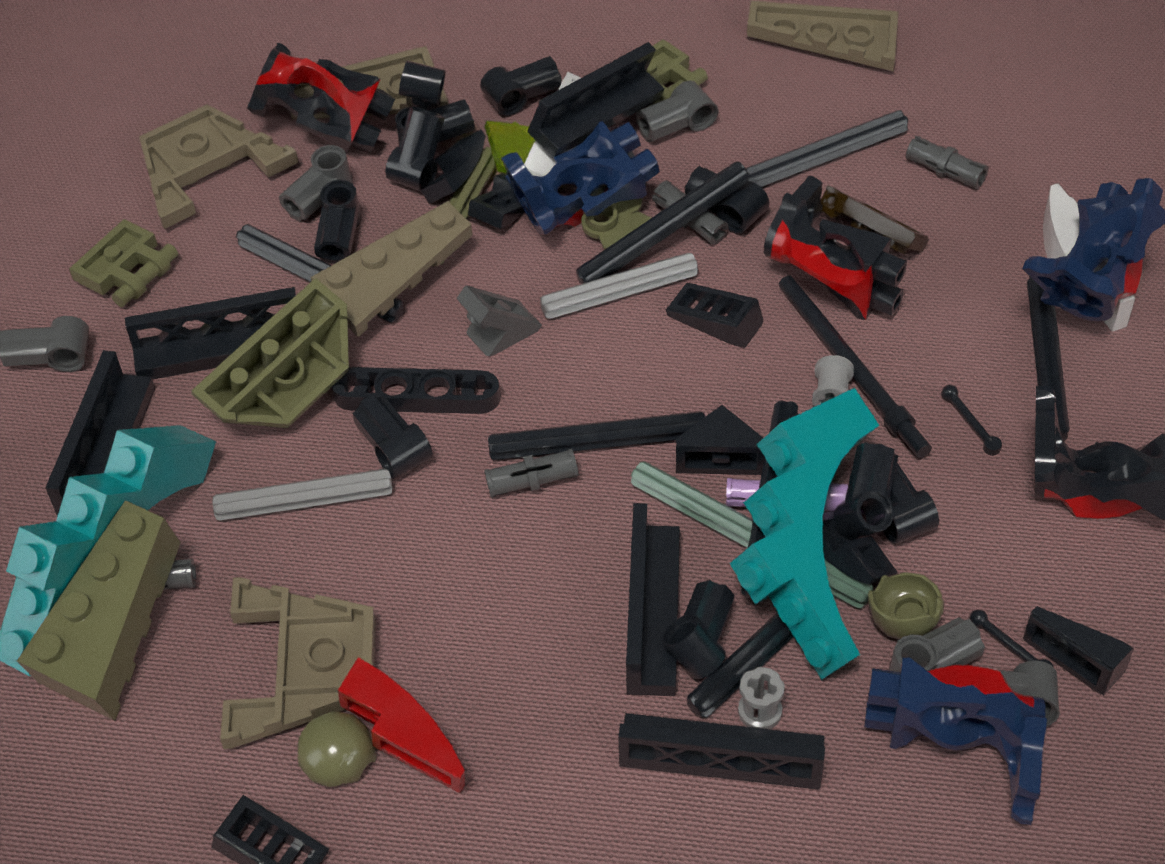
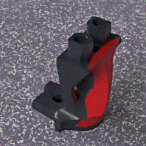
M278 42L276 47L270 52L262 68L247 109L256 115L264 117L269 106H284L297 116L295 126L327 140L332 145L341 147L345 154H347L351 145L372 152L381 130L362 120L366 112L386 121L395 98L377 88L381 79L376 76L345 69L331 60L319 59L316 64L308 58L291 56V51L285 45ZM301 84H307L312 87L314 93L311 97L300 98L295 95L294 90ZM325 113L330 116V122L323 123L317 121L314 115Z
M809 175L793 194L786 192L783 196L780 208L766 235L764 243L765 256L783 264L795 265L821 281L836 298L846 305L857 319L866 320L873 309L893 315L903 299L904 289L897 286L906 272L907 260L890 254L891 239L880 234L822 219L819 223L820 231L813 228L812 225L823 210V204L820 200L822 182L816 177ZM837 240L844 242L846 245L837 242Z
M1036 386L1034 497L1060 500L1076 517L1113 518L1144 508L1165 520V434L1162 433L1149 444L1137 449L1119 442L1104 441L1101 443L1095 442L1094 445H1090L1082 450H1074L1068 447L1061 435L1056 409L1055 390L1047 386Z

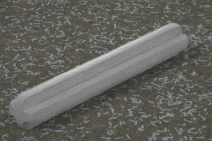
M692 253L671 257L543 295L540 298L541 309L546 319L560 317L694 277L698 274V264Z
M379 469L221 493L213 496V511L216 519L223 521L386 496L392 493V480L388 469Z

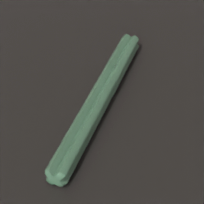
M645 461L640 462L631 474L632 485L748 548L752 519ZM824 559L832 594L858 609L864 608L868 603V591H873L872 584L867 585L853 579Z

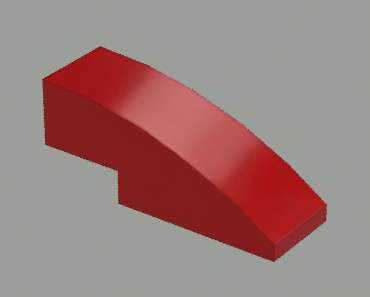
M358 657L337 690L340 706L374 724L371 730L373 747L452 790L461 793L465 786V770L451 743L434 719L409 692L392 678Z

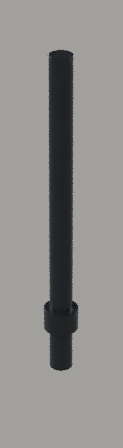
M791 275L783 277L779 282L781 290L832 353L851 361L854 366L853 379L884 416L883 422L895 437H901L917 458H923L928 455L932 446L915 427L916 420L904 406L896 404Z

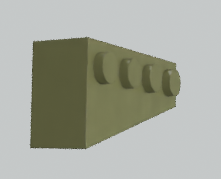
M125 500L17 660L39 684L116 721L121 707L118 700L125 682L130 683L136 666L133 660L142 637L146 638L152 623L149 616L156 598L162 595L181 543L166 520Z

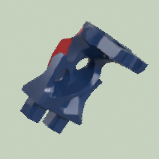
M603 121L599 122L583 143L567 152L554 156L556 165L552 167L549 173L542 177L532 175L517 152L509 153L501 158L508 174L505 177L529 221L540 235H546L556 226L560 225L576 227L581 224L583 214L586 216L599 215L605 208L614 203L644 198L647 195L644 183L660 172L658 162L649 149L642 151L631 159L628 156V153L641 146L639 137L629 122L612 131L608 129ZM565 184H574L577 187L575 193L568 196L561 195L557 191L559 187Z
M1144 178L1137 179L1132 193L1128 194L1120 184L1110 182L1100 185L1096 198L1080 199L1077 202L1079 235L1069 254L1059 258L1031 256L1023 265L1022 269L1044 290L1040 300L1045 304L1057 306L1082 319L1091 321H1106L1110 319L1114 314L1118 300L1136 293L1142 275V258L1145 257L1147 240L1155 230L1165 224V210L1159 205L1163 189L1153 179ZM1108 260L1101 270L1093 272L1099 265Z
M903 658L900 672L872 668L864 728L891 731L890 748L892 749L905 746L914 738L924 735L942 747L958 751L981 744H991L999 750L1008 764L1011 789L1010 817L1020 824H1032L1035 802L1040 795L1043 745L1047 727L1044 698L1023 695L1013 691L1000 671L985 667L950 665L927 671L911 658Z

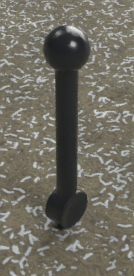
M954 385L944 386L941 391L943 399L954 404L984 442V452L993 456L999 454L1002 447L1001 440L987 433L958 397L957 387Z
M976 609L971 612L969 619L977 628H984L1025 662L1037 660L1053 666L1046 659L1038 660L991 623L985 611Z

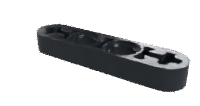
M350 367L349 371L332 386L333 397L337 406L350 411L357 410L360 401L373 394L376 397L385 396L397 412L483 414L494 410L501 400L497 377L491 372L483 370ZM394 384L406 387L405 391L399 395L391 396L383 392L388 386ZM437 385L445 386L449 389L446 394L438 397L430 396L426 393L429 388ZM350 386H355L352 392H348ZM371 386H374L375 393H372ZM456 388H461V395H457ZM478 389H485L483 395H476Z

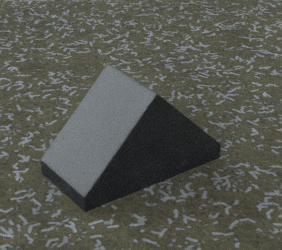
M721 405L676 438V473L761 475L765 456L757 444L763 437L725 406Z

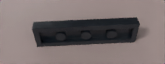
M647 42L541 99L527 132L554 159V156L567 152L583 143L599 122L603 121L609 128L659 100L665 88L647 72L656 49Z
M295 287L125 317V327L133 348L136 375L159 379L217 368L275 315L267 312L271 306L287 304L296 296ZM240 312L247 315L240 321L231 322L224 319L228 314ZM193 320L204 323L201 328L196 329L183 327L185 322ZM156 328L162 332L157 336L140 338L138 330Z
M103 350L45 487L57 517L69 477L104 473L117 430L140 428L155 391L152 377L123 374L115 351Z
M633 503L626 690L627 695L675 696L676 658L665 647L662 639L666 629L677 620L680 526L647 525V504Z
M625 713L624 724L620 723L618 735L619 767L820 790L825 757V735Z

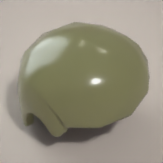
M903 572L890 577L884 575L881 577L876 589L868 591V602L874 623L888 637L901 639L908 635L923 636L936 627L943 614L944 599L938 586L922 574Z
M332 711L314 718L304 728L297 743L298 766L313 783L326 787H336L359 781L366 766L370 762H375L377 758V749L373 747L371 731L356 716L338 711Z

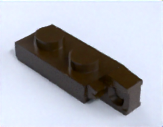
M829 185L826 187L821 203L823 204L822 211L829 217L840 219L849 216L853 218L850 224L852 227L873 233L877 231L891 239L890 247L903 254H906L908 249L923 252L929 241L928 236Z

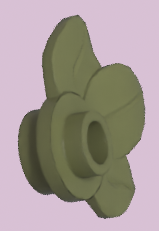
M642 198L614 203L605 208L599 215L586 216L583 214L581 223L583 231L588 236L599 239L602 247L606 249L651 219V217L639 212L642 206Z

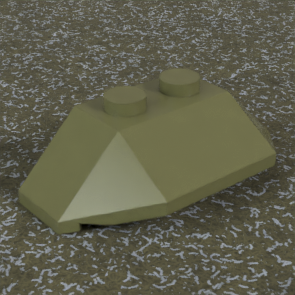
M315 278L192 389L191 394L224 423L280 428L290 427L349 371L347 304Z

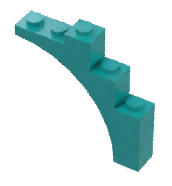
M855 388L780 423L757 444L766 461L778 477L766 482L743 503L750 512L755 524L765 535V538L752 544L729 563L736 573L740 584L747 590L755 604L768 597L777 609L779 617L786 623L804 651L806 659L813 665L821 680L861 655L841 619L829 586L823 554V512L829 485L841 460L850 449L880 426Z
M181 425L117 430L104 473L69 477L56 521L19 526L6 572L16 576L0 630L1 662L31 676L17 662L18 658L124 501L126 500L145 510H149L159 501L183 488L203 483L216 441Z

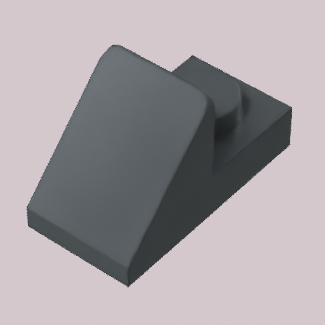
M465 285L456 298L468 311L466 316L472 322L467 329V335L489 357L538 332L542 326L519 300L467 285Z

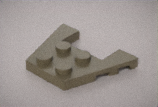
M204 105L139 136L158 215L164 229L196 214L193 201L181 189L182 187L194 184L199 179L221 168L229 167L233 162L245 156H249L268 178L299 163L294 148L288 145L282 148L274 144L271 136L263 132L255 134L245 129L243 122L209 105Z
M233 578L230 609L233 624L280 621L275 696L271 698L223 700L220 734L223 749H232L302 725L332 711L339 712L345 710L340 706L337 690L355 661L360 657L374 666L375 613L373 607L317 594L313 599L291 594L289 588L272 585L268 589L252 585L250 579Z

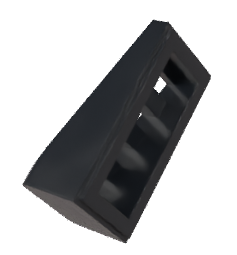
M688 282L666 309L667 316L741 348H746L763 324V316L758 299ZM695 300L699 301L694 309L690 308Z
M1038 606L1030 613L1023 637L1024 641L1102 695H1105L1124 674L1134 650L1132 646L1119 639Z
M242 795L217 829L212 841V848L239 864H291L299 851L309 854L303 864H321L329 852L328 847L245 795ZM249 824L255 828L244 842L238 836L245 826ZM264 833L273 836L262 852L254 848ZM281 842L290 845L278 863L271 859Z

